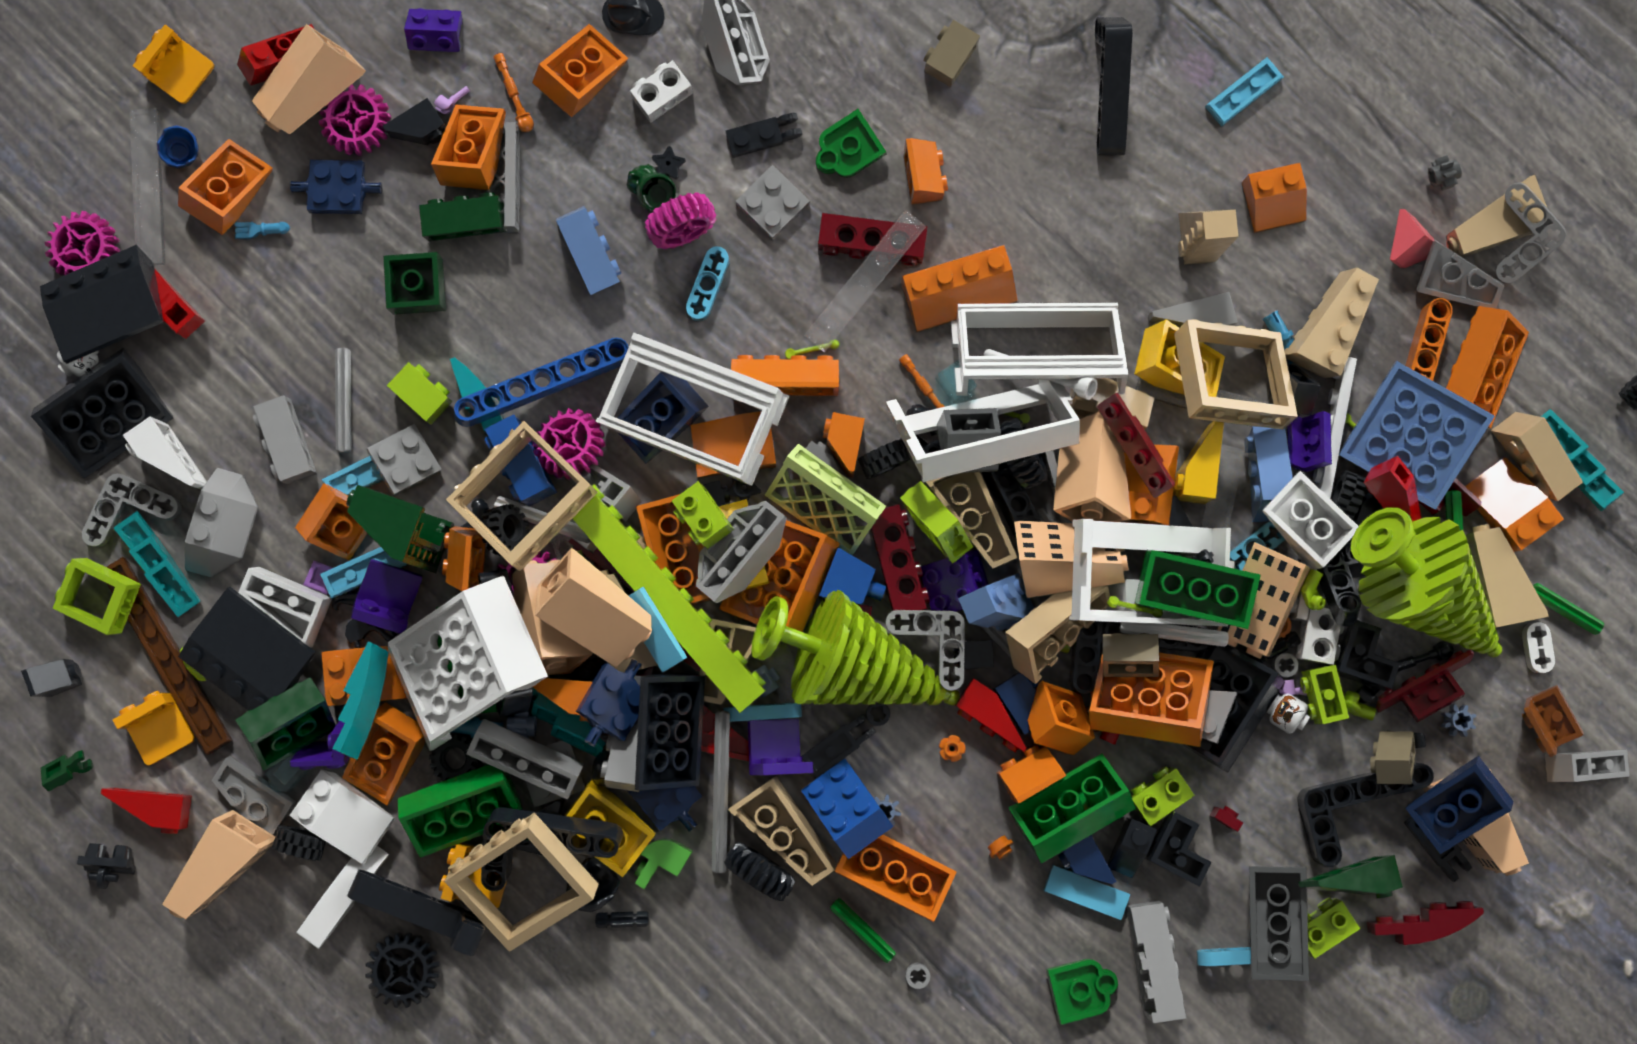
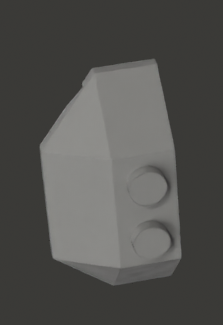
M704 0L701 24L716 72L736 85L759 84L763 79L770 59L755 12L745 0Z
M217 468L201 489L184 542L186 571L213 578L219 572L243 559L259 508L244 475Z
M767 501L734 510L728 517V521L735 530L709 549L704 547L699 553L696 587L715 603L745 590L779 549L787 517Z

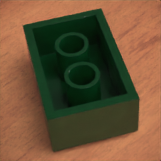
M311 678L296 683L287 691L270 698L264 704L245 712L241 717L235 719L248 748L263 771L329 734L336 725L325 698Z

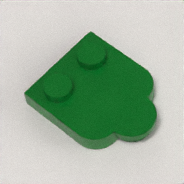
M858 108L821 133L819 145L822 150L816 156V165L822 173L833 174L836 172L841 177L850 178L887 155V152Z
M1082 959L1046 969L1059 1024L1063 1025L1103 1014L1108 1010L1110 996L1115 993L1118 987L1117 976L1111 970L1103 969L1097 961L1092 959Z

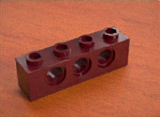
M822 213L818 250H822L823 254L830 256L845 253L854 259H864L865 256L875 257V260L878 262L888 263L891 260H899L903 265L916 266L917 263L923 262L928 226ZM848 232L853 236V239L848 243H844L839 239V235ZM868 236H875L879 239V243L876 246H869L865 239ZM895 239H901L906 246L903 249H895L891 242Z
M899 504L885 508L871 528L891 608L892 611H923L927 609L926 604L930 603L926 587L921 588L919 578L923 577L920 562H914L912 552L916 551L913 536H907L905 526L909 525L906 510L900 509ZM889 528L897 529L900 533L899 540L895 542L888 541L885 537V531ZM903 554L907 560L906 566L902 568L895 567L892 563V556ZM907 579L913 583L914 588L910 594H904L899 590V582L901 580Z

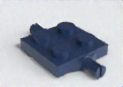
M310 160L307 181H291L290 190L292 193H307V211L309 213L362 214L363 200L366 193L382 194V183H366L364 177L365 163L363 160Z
M631 659L625 672L618 671L608 663L603 664L575 711L586 718L592 726L584 740L589 745L595 746L602 733L610 734L619 741H625L639 716L640 685L634 679L639 668L642 666L641 663H637L638 661Z
M695 786L641 790L639 792L628 791L660 831L671 822L677 820L681 821L688 832L692 830V827L686 820L694 828L698 825L687 813L692 804L702 797Z

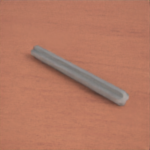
M717 711L715 713L712 872L714 873L726 872L724 861L727 858L730 713L728 711Z

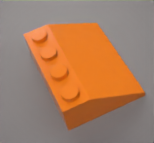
M786 520L780 547L765 564L769 584L743 590L723 600L719 609L757 625L768 602L773 597L778 596L784 598L788 604L789 610L786 626L803 632L840 543L823 533Z
M1159 653V677H1103L1102 654L1089 709L1090 729L1200 747L1214 661Z

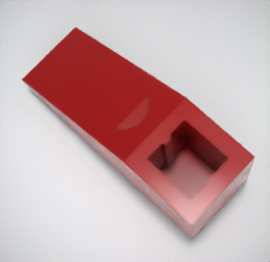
M304 27L241 48L237 66L250 86L268 79Z
M155 269L163 320L177 334L187 339L205 320Z
M1396 456L1372 467L1364 484L1369 493L1374 495L1383 509L1400 508L1410 516L1412 522L1422 519L1414 475L1402 460Z
M971 679L958 702L954 705L959 709L957 714L969 722L972 719L982 724L979 729L992 738L995 734L1003 738L1002 744L1011 751L1016 752L1019 749L1024 752L1026 746L998 695L976 679Z

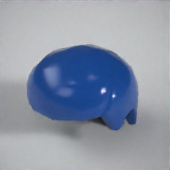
M178 125L164 129L157 141L158 155L170 167L180 169L190 166L196 160L199 153L197 138L187 128Z

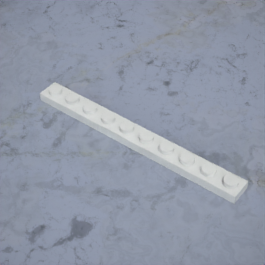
M1348 357L1341 376L1333 377L1336 379L1334 389L1330 390L1328 396V404H1331L1329 413L1331 414L1332 464L1315 469L1313 474V482H1316V486L1329 499L1331 498L1357 358ZM1298 555V560H1301V563H1303V564L1307 565L1308 567H1310L1311 569H1313L1307 562H1305V561ZM1301 591L1290 612V619L1296 621L1307 620L1309 608L1305 604Z

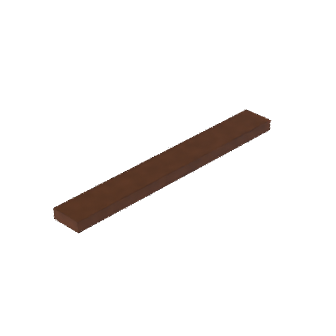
M125 557L107 566V568L140 583ZM106 583L113 594L115 587ZM141 584L127 620L206 755H210L233 740L200 683L185 668L183 660L178 657L180 649Z

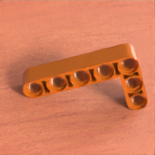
M1444 298L1434 299L1422 308L1405 365L1432 381L1452 316V305ZM1432 307L1440 310V318L1433 315ZM1425 332L1433 335V343L1426 340ZM1418 357L1426 360V368H1422L1418 364Z

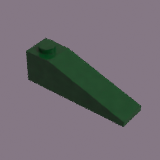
M1395 855L1373 856L1298 882L1300 888L1361 895L1375 894L1376 898L1390 897L1393 895L1392 891L1403 887Z

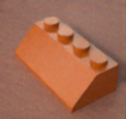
M1004 245L903 275L901 280L916 332L957 320L958 304H1011L1018 301L1013 271Z
M1478 306L1476 314L1471 319L1466 339L1461 344L1458 359L1451 369V376L1446 389L1496 417L1529 332L1508 310ZM1495 417L1493 418L1488 428L1492 427Z
M739 355L737 359H731V370L777 387L789 396H838L839 360H833V356L823 355L817 356V360H807L806 356L794 355L791 356V360L780 359V356L766 355L764 359H753L752 355Z
M678 495L636 506L646 546H649L657 555L658 559L655 562L661 569L667 567L676 578L673 583L677 588L681 590L684 587L694 598L691 602L692 605L712 600L696 587L699 553L703 549V545H696L688 534L691 528L687 522L682 524L673 511L677 508L672 500Z
M881 835L849 859L842 851L834 871L932 922L935 921L957 873L953 869L885 835Z

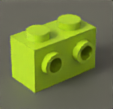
M408 362L387 386L426 422L432 425L453 402L447 397L450 391L440 382L434 385L427 378L431 374L420 364L414 367Z
M698 481L672 500L677 508L673 511L682 524L687 522L691 528L688 534L696 545L702 544L709 549L735 530L707 489Z
M1327 665L1301 671L1300 685L1303 693H1307L1309 701L1307 713L1310 716V720H1314V724H1327L1348 719L1349 714L1336 665Z
M1165 766L1153 774L1155 779L1148 784L1141 782L1131 789L1133 793L1131 796L1136 807L1135 810L1146 825L1152 826L1195 796L1177 768L1171 767L1168 769Z
M1331 897L1327 898L1317 905L1319 909L1311 914L1308 912V950L1310 957L1314 959L1360 930V927L1342 900L1332 899Z

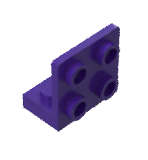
M978 550L968 551L953 564L945 558L921 566L923 573L921 578L928 592L931 611L957 612L963 610L958 598L989 585Z
M371 559L355 599L351 619L401 634L407 628L408 615L420 587L422 575Z
M798 719L748 721L750 775L813 773V762H802V757H800Z
M339 721L335 725L332 733L328 735V741L313 742L296 752L290 760V767L308 770L316 766H326L329 769H335L345 765L350 756L332 749L345 723Z

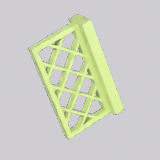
M799 444L786 457L783 466L765 494L766 497L814 531L823 533L839 542L838 548L852 556L886 508V505ZM788 468L796 472L800 479L790 480ZM812 484L820 489L822 495H812L809 485ZM802 485L805 496H796L793 486ZM786 486L789 497H782L775 492L776 487ZM831 500L841 504L844 510L834 511ZM814 501H824L827 511L817 512ZM808 502L811 512H803L799 508L798 503ZM846 516L849 527H839L836 517ZM853 516H858L868 524L866 526H856ZM829 517L833 528L823 526L820 518ZM843 533H852L853 546L843 540Z

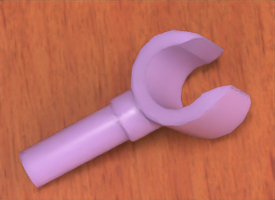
M465 86L449 99L443 95L438 96L434 102L435 109L442 114H449L454 104L469 93L470 90Z
M1284 680L1285 683L1279 691L1281 695L1289 693L1291 695L1300 694L1307 696V693L1304 694L1301 688H1295L1294 680Z

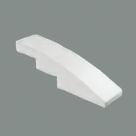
M376 846L365 864H361L351 858L298 929L297 934L319 949L354 906L355 901L348 898L347 894L357 871L360 869L375 874L389 857V854Z

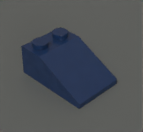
M660 372L617 418L674 440L709 406L686 380ZM618 433L645 464L662 451Z
M1477 756L1452 772L1405 809L1441 854L1512 811L1514 801L1482 759Z

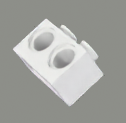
M673 60L668 64L662 63L654 70V74L647 79L641 78L636 81L632 86L633 89L630 90L632 99L650 123L693 94L691 84ZM669 78L677 80L674 86L664 85V82ZM647 93L656 95L653 101L646 102L643 100L644 95Z
M1309 609L1307 620L1301 622L1299 634L1301 643L1297 645L1296 659L1323 665H1334V661L1338 660L1340 655V645H1337L1339 634L1343 633L1344 626L1335 622L1330 609ZM1322 615L1329 620V626L1326 630L1319 626V618ZM1317 642L1322 643L1324 646L1322 656L1316 655L1314 651V646Z

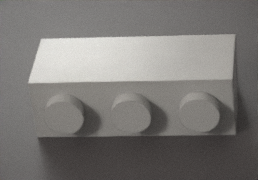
M283 395L253 406L256 413L253 415V419L258 430L263 432L265 439L262 440V445L266 454L271 455L273 464L270 467L275 479L289 484L316 474L317 471L291 399Z

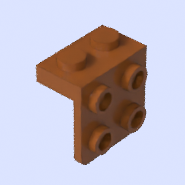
M1558 685L1526 699L1523 708L1525 713H1522V717L1529 729L1532 727L1535 729L1538 735L1535 740L1542 753L1547 752L1550 757H1553L1557 753L1558 746L1584 735Z

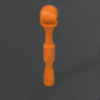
M498 53L493 58L504 77L503 83L507 93L512 98L516 107L517 116L515 120L518 122L521 132H530L534 127V121L530 113L526 112L521 105L518 97L519 92L513 78L509 75L503 53Z
M907 354L901 357L899 362L912 374L916 380V385L925 396H928L936 409L945 407L933 393L934 390L924 376H921L915 369V365Z

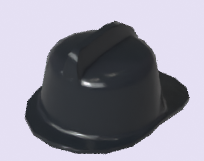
M607 0L602 9V19L605 25L618 33L650 35L658 31L665 18L664 9L658 0Z

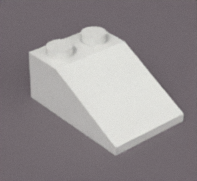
M148 417L123 434L128 442L125 446L133 457L146 461L192 487L202 489L206 484V479L168 424L153 417Z
M1301 471L1262 510L1292 549L1314 570L1324 568L1353 537L1356 529L1359 527Z
M325 770L319 772L290 814L293 819L310 832L361 864H365L396 819L338 774Z

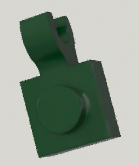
M83 750L75 752L69 758L63 755L40 767L42 786L49 792L58 786L64 785L73 779L72 773H86L93 768L92 760L88 759L85 762H81L85 759Z

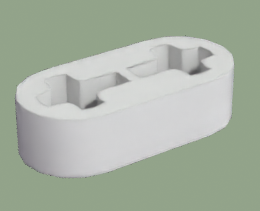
M1542 622L1527 624L1522 631L1527 667L1534 673L1549 672L1555 665L1550 629ZM1535 628L1536 631H1541L1542 636L1537 639L1531 637V632H1534ZM1539 654L1541 658L1546 659V663H1543L1542 666L1535 663V659L1539 658Z

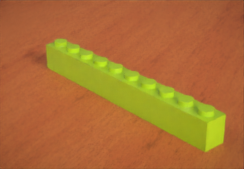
M595 484L592 485L598 493L572 519L634 591L642 587L645 588L676 640L738 712L741 713L766 691L763 687L766 682L757 671L751 673L746 668L745 664L748 663L746 658L738 650L733 652L727 646L730 642L727 636L720 629L715 632L709 625L712 619L702 608L699 611L696 610L691 604L694 598L684 587L681 590L677 588L673 583L676 580L675 576L667 567L661 569L655 562L658 559L657 555L649 546L644 549L637 540L641 537L630 525L626 528L620 522L623 516L613 505L608 508L601 500L605 495Z

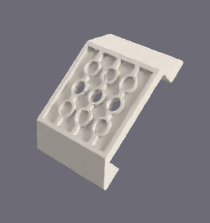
M504 576L462 591L388 642L390 658L430 751L452 738L450 735L451 731L514 691L529 689L548 677ZM438 635L442 638L441 648L437 645ZM449 660H451L453 664V670L451 673L448 671L447 668ZM460 685L463 687L464 695L462 698L458 694Z

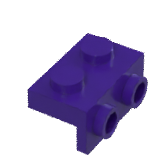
M422 8L409 9L404 27L407 48L409 50L459 52V33L463 20L462 12Z
M1322 411L1304 418L1297 417L1287 427L1291 467L1308 472L1331 465V414Z

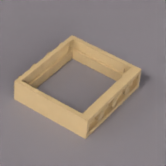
M1192 319L1187 320L1174 333L1189 418L1284 429L1298 417L1280 332H1273L1267 329H1251L1245 326L1223 325L1222 323L1201 322ZM1198 341L1263 350L1273 404L1208 396Z
M523 421L515 430L511 429L509 436L501 444L496 445L490 451L489 456L482 464L476 465L471 470L470 476L462 484L454 487L456 490L446 500L511 566L521 571L598 492ZM533 440L577 484L511 551L466 506Z
M535 813L525 819H517L510 829L505 832L502 830L497 832L490 839V842L484 846L482 844L477 845L467 857L463 859L461 857L457 858L455 863L448 867L450 871L444 881L509 952L592 901L598 887L596 880ZM528 838L569 883L572 889L512 925L470 880L468 875Z

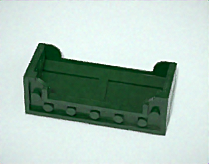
M357 485L355 490H351L346 503L349 506L347 512L391 558L436 574L445 551V534L454 526L453 522L424 513L425 508L360 485Z

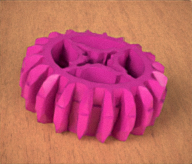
M351 84L348 87V91L344 90L325 106L327 109L319 110V114L323 117V119L319 120V125L324 128L321 133L324 137H328V144L330 146L335 145V149L338 152L345 150V153L351 156L355 150V153L361 156L362 149L365 148L368 153H371L372 149L370 146L373 144L380 148L379 138L387 139V135L383 132L385 131L383 125L391 120L392 117L390 113H387L389 106L387 103H382L383 97L380 94L375 95L374 89L369 88L366 91L364 85L360 84L356 90L354 85ZM358 102L372 106L374 112L361 111ZM347 106L346 110L343 113H340V111ZM371 127L370 130L364 134L365 129ZM337 128L349 129L353 138L341 136L338 134Z
M687 193L684 196L679 195L677 198H670V201L662 203V206L659 208H655L654 212L648 215V219L645 221V228L649 239L657 248L674 249L677 246L682 247L686 243L699 239L701 235L706 234L707 230L713 227L716 221L715 208L705 194Z
M82 211L80 216L76 212H71L70 219L66 216H61L63 223L61 225L53 223V226L56 228L55 232H47L48 236L52 237L51 241L44 242L45 246L51 248L45 252L47 257L52 258L48 263L53 268H56V273L61 276L120 252V249L114 246L120 242L119 238L113 236L116 233L115 229L109 226V222L104 218L100 219L99 215L95 213L90 215L86 211ZM91 228L95 229L96 232L82 235L78 230ZM81 241H82L83 243H85V245H83V246H84V249H83L84 253L80 251V249H82V248H80L81 245H82ZM80 259L87 262V264L82 266H71L69 264L73 260L78 261Z
M568 408L566 414L558 410L557 417L555 418L548 415L549 422L547 424L540 423L543 430L536 433L551 447L556 440L553 449L580 475L583 470L590 473L589 466L591 464L598 465L596 457L603 456L601 448L606 446L605 441L602 439L605 436L603 430L600 429L601 425L596 422L591 414H584L580 409L574 413L572 409ZM587 434V441L585 447L582 448V444L585 441V436ZM533 441V446L536 448L533 452L539 458L538 460L542 468H545L544 470L548 474H554L556 478L561 479L564 475L566 479L571 480V477Z

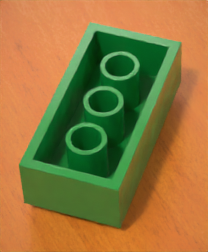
M1147 549L1135 603L1249 629L1261 575Z
M1103 753L1067 773L1062 779L1023 802L1009 807L1017 827L1041 864L1136 809L1130 791Z
M488 764L399 797L398 819L421 858L483 835L484 826L494 809L504 807L522 810V804L509 774Z

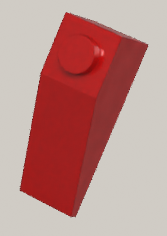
M114 787L101 789L103 796L149 826L161 828V833L178 834V830L188 828L192 795Z

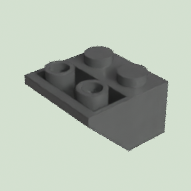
M997 408L944 410L937 423L940 449L944 450L1001 436ZM999 464L962 473L997 471Z

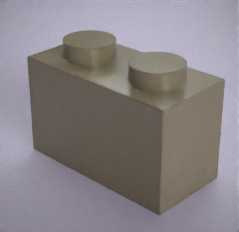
M955 20L951 22L949 27L945 25L937 37L939 40L938 45L935 49L930 47L923 60L926 62L924 72L949 87H952L978 46L980 35Z
M1103 634V677H1159L1158 634Z
M1380 731L1378 742L1373 743L1374 756H1371L1370 760L1371 773H1376L1377 784H1412L1416 757L1414 732Z

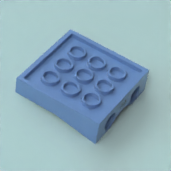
M1395 361L1339 451V455L1368 472L1372 467L1398 456L1414 475L1418 500L1436 510L1495 416L1400 362Z

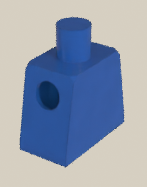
M837 548L819 597L826 599L827 595L832 591L840 590L849 597L850 601H854L857 605L862 606L865 596L881 601L886 586L872 581L876 569L846 551Z

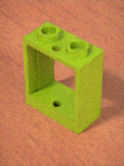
M921 481L914 487L909 488L900 497L917 527L952 564L973 548L959 520Z
M88 558L71 559V562L65 569L62 585L55 594L53 609L106 635L119 634L124 629L141 584ZM85 573L115 587L103 619L73 605Z

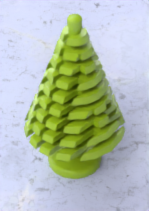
M1385 508L1376 511L1359 525L1351 540V552L1353 557L1364 565L1361 574L1367 576L1359 580V592L1363 593L1359 596L1362 604L1369 607L1366 610L1376 617L1401 624L1416 631L1425 632L1427 635L1440 638L1455 645L1459 643L1464 648L1471 649L1477 653H1486L1492 658L1498 657L1502 653V646L1498 643V633L1495 629L1494 620L1488 607L1468 540L1464 531H1460L1458 524L1450 519L1441 523L1440 517H1425L1412 522L1410 516L1400 508Z
M840 590L829 593L825 602L822 600L808 623L805 632L786 626L789 610L788 604L784 598L778 596L773 597L768 602L759 618L752 640L751 652L754 658L766 660L776 650L780 641L798 648L793 666L795 671L791 677V689H793L791 695L797 704L846 703L858 705V703L867 705L879 702V704L895 703L896 705L912 703V705H921L926 702L928 705H938L943 700L944 703L953 706L956 705L960 698L958 690L950 691L944 689L939 683V675L935 676V671L930 666H923V661L916 654L911 655L909 648L904 644H899L895 636L887 633L881 624L875 622L867 612H863L860 606L854 601H850L849 597Z

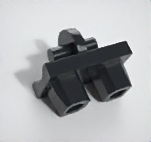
M89 843L85 856H78L77 864L83 865L85 871H91L89 880L97 881L98 889H107L110 882H118L119 879L118 874L111 873H135L136 866L131 863L132 849L129 846L116 845L112 858H104L107 847L102 844Z

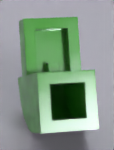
M664 838L651 842L641 853L642 856L649 860L647 863L642 860L634 875L638 879L635 884L645 889L658 866L678 876L693 850L673 839Z

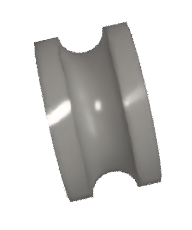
M1281 653L1273 658L1271 667L1281 677H1290L1297 672L1298 661L1292 654ZM1280 659L1283 661L1289 659L1291 664H1288V666H1291L1289 671H1281L1279 669V666H1282L1279 664Z
M916 962L908 966L905 977L911 987L921 989L928 985L930 972L926 965ZM921 969L924 970L925 973L922 975L925 978L922 982L920 980L913 982L910 979L913 978L911 974L913 970L917 972Z

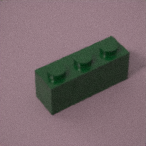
M481 193L479 198L471 199L468 196H456L453 198V201L443 202L442 199L428 200L427 204L419 205L422 237L429 242L507 232L504 227V201L495 193Z

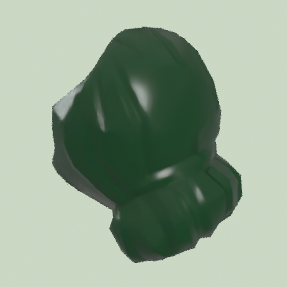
M649 164L640 165L629 171L626 184L627 189L631 193L636 194L640 205L645 210L653 213V210L662 206V203L670 201V198H676L674 182L665 174L657 173L653 166Z

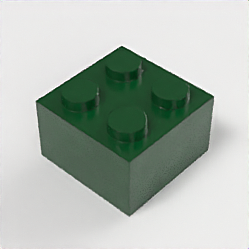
M437 252L383 256L386 309L393 315L446 311L443 259Z

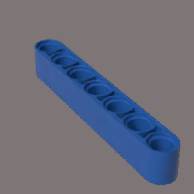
M611 338L459 399L454 406L455 420L463 427H471L621 366L629 348L628 344L622 338ZM618 348L622 351L623 355L621 357H613L609 350ZM587 358H594L598 361V365L596 367H589L584 361ZM567 367L572 369L574 374L571 377H564L561 375L560 370ZM539 377H544L549 381V385L539 387L536 385L535 380ZM514 387H519L523 389L524 394L521 397H514L509 391ZM489 397H495L498 399L499 404L496 407H488L484 401ZM464 407H470L473 409L474 414L466 418L461 416L459 411Z

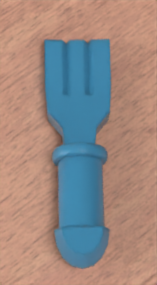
M254 222L235 223V239L256 238L259 234L263 236L278 233L286 234L290 230V226L286 222L261 223V225H257Z

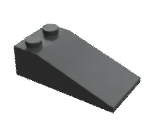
M1249 866L1252 979L1309 981L1307 888H1300L1298 884L1299 881L1307 879V867Z

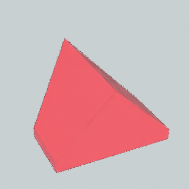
M1400 209L1390 257V260L1400 268H1407L1426 260L1434 240L1418 220L1405 209Z

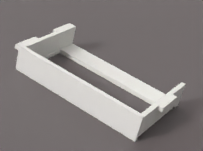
M1118 303L958 304L957 320L951 321L953 348H958L960 367L955 368L954 371L956 396H967L969 379H1069L1083 377L1117 378L1119 394H1125L1128 369L1120 328ZM1109 327L1113 355L969 356L967 328Z
M633 333L630 346L596 422L608 429L752 486L764 459V455L760 454L765 440L772 424L778 425L790 396L784 394L777 387ZM637 362L762 410L739 466L614 417Z
M1039 379V384L908 416L904 415L896 399L886 401V406L892 416V423L897 428L922 476L923 482L1079 444L1080 420L1070 404H1073V399L1063 385L1046 379ZM1047 403L1058 421L925 454L916 437L917 434L937 430V423L944 410L997 408V414L1000 415Z
M1093 519L1073 520L1072 527H1075L1072 614L1069 616V620L1228 626V624L1180 613H1163L1160 618H1155L1153 614L1145 612L1090 610L1092 547L1131 550L1150 549L1183 553H1199L1206 549L1214 554L1212 557L1214 562L1212 564L1234 568V561H1230L1231 528L1093 521Z

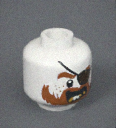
M1289 693L1283 696L1277 695L1267 711L1270 714V722L1289 734L1293 733L1297 728L1302 731L1310 719V716L1306 715L1308 705Z

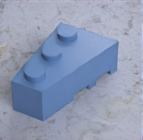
M583 206L556 218V222L590 295L620 282L617 276L622 273L616 260L610 261L606 251L611 249L605 236L599 237L595 227L599 223L593 210L587 212L586 207Z
M1252 427L1249 436L1245 437L1244 442L1245 452L1248 453L1249 459L1248 474L1250 477L1252 522H1266L1270 520L1262 510L1291 481V464L1285 428Z
M1019 573L958 598L969 624L986 628L994 626L999 631L1009 630L1013 624L1018 623L1034 609L1030 598L1026 596L1024 581Z

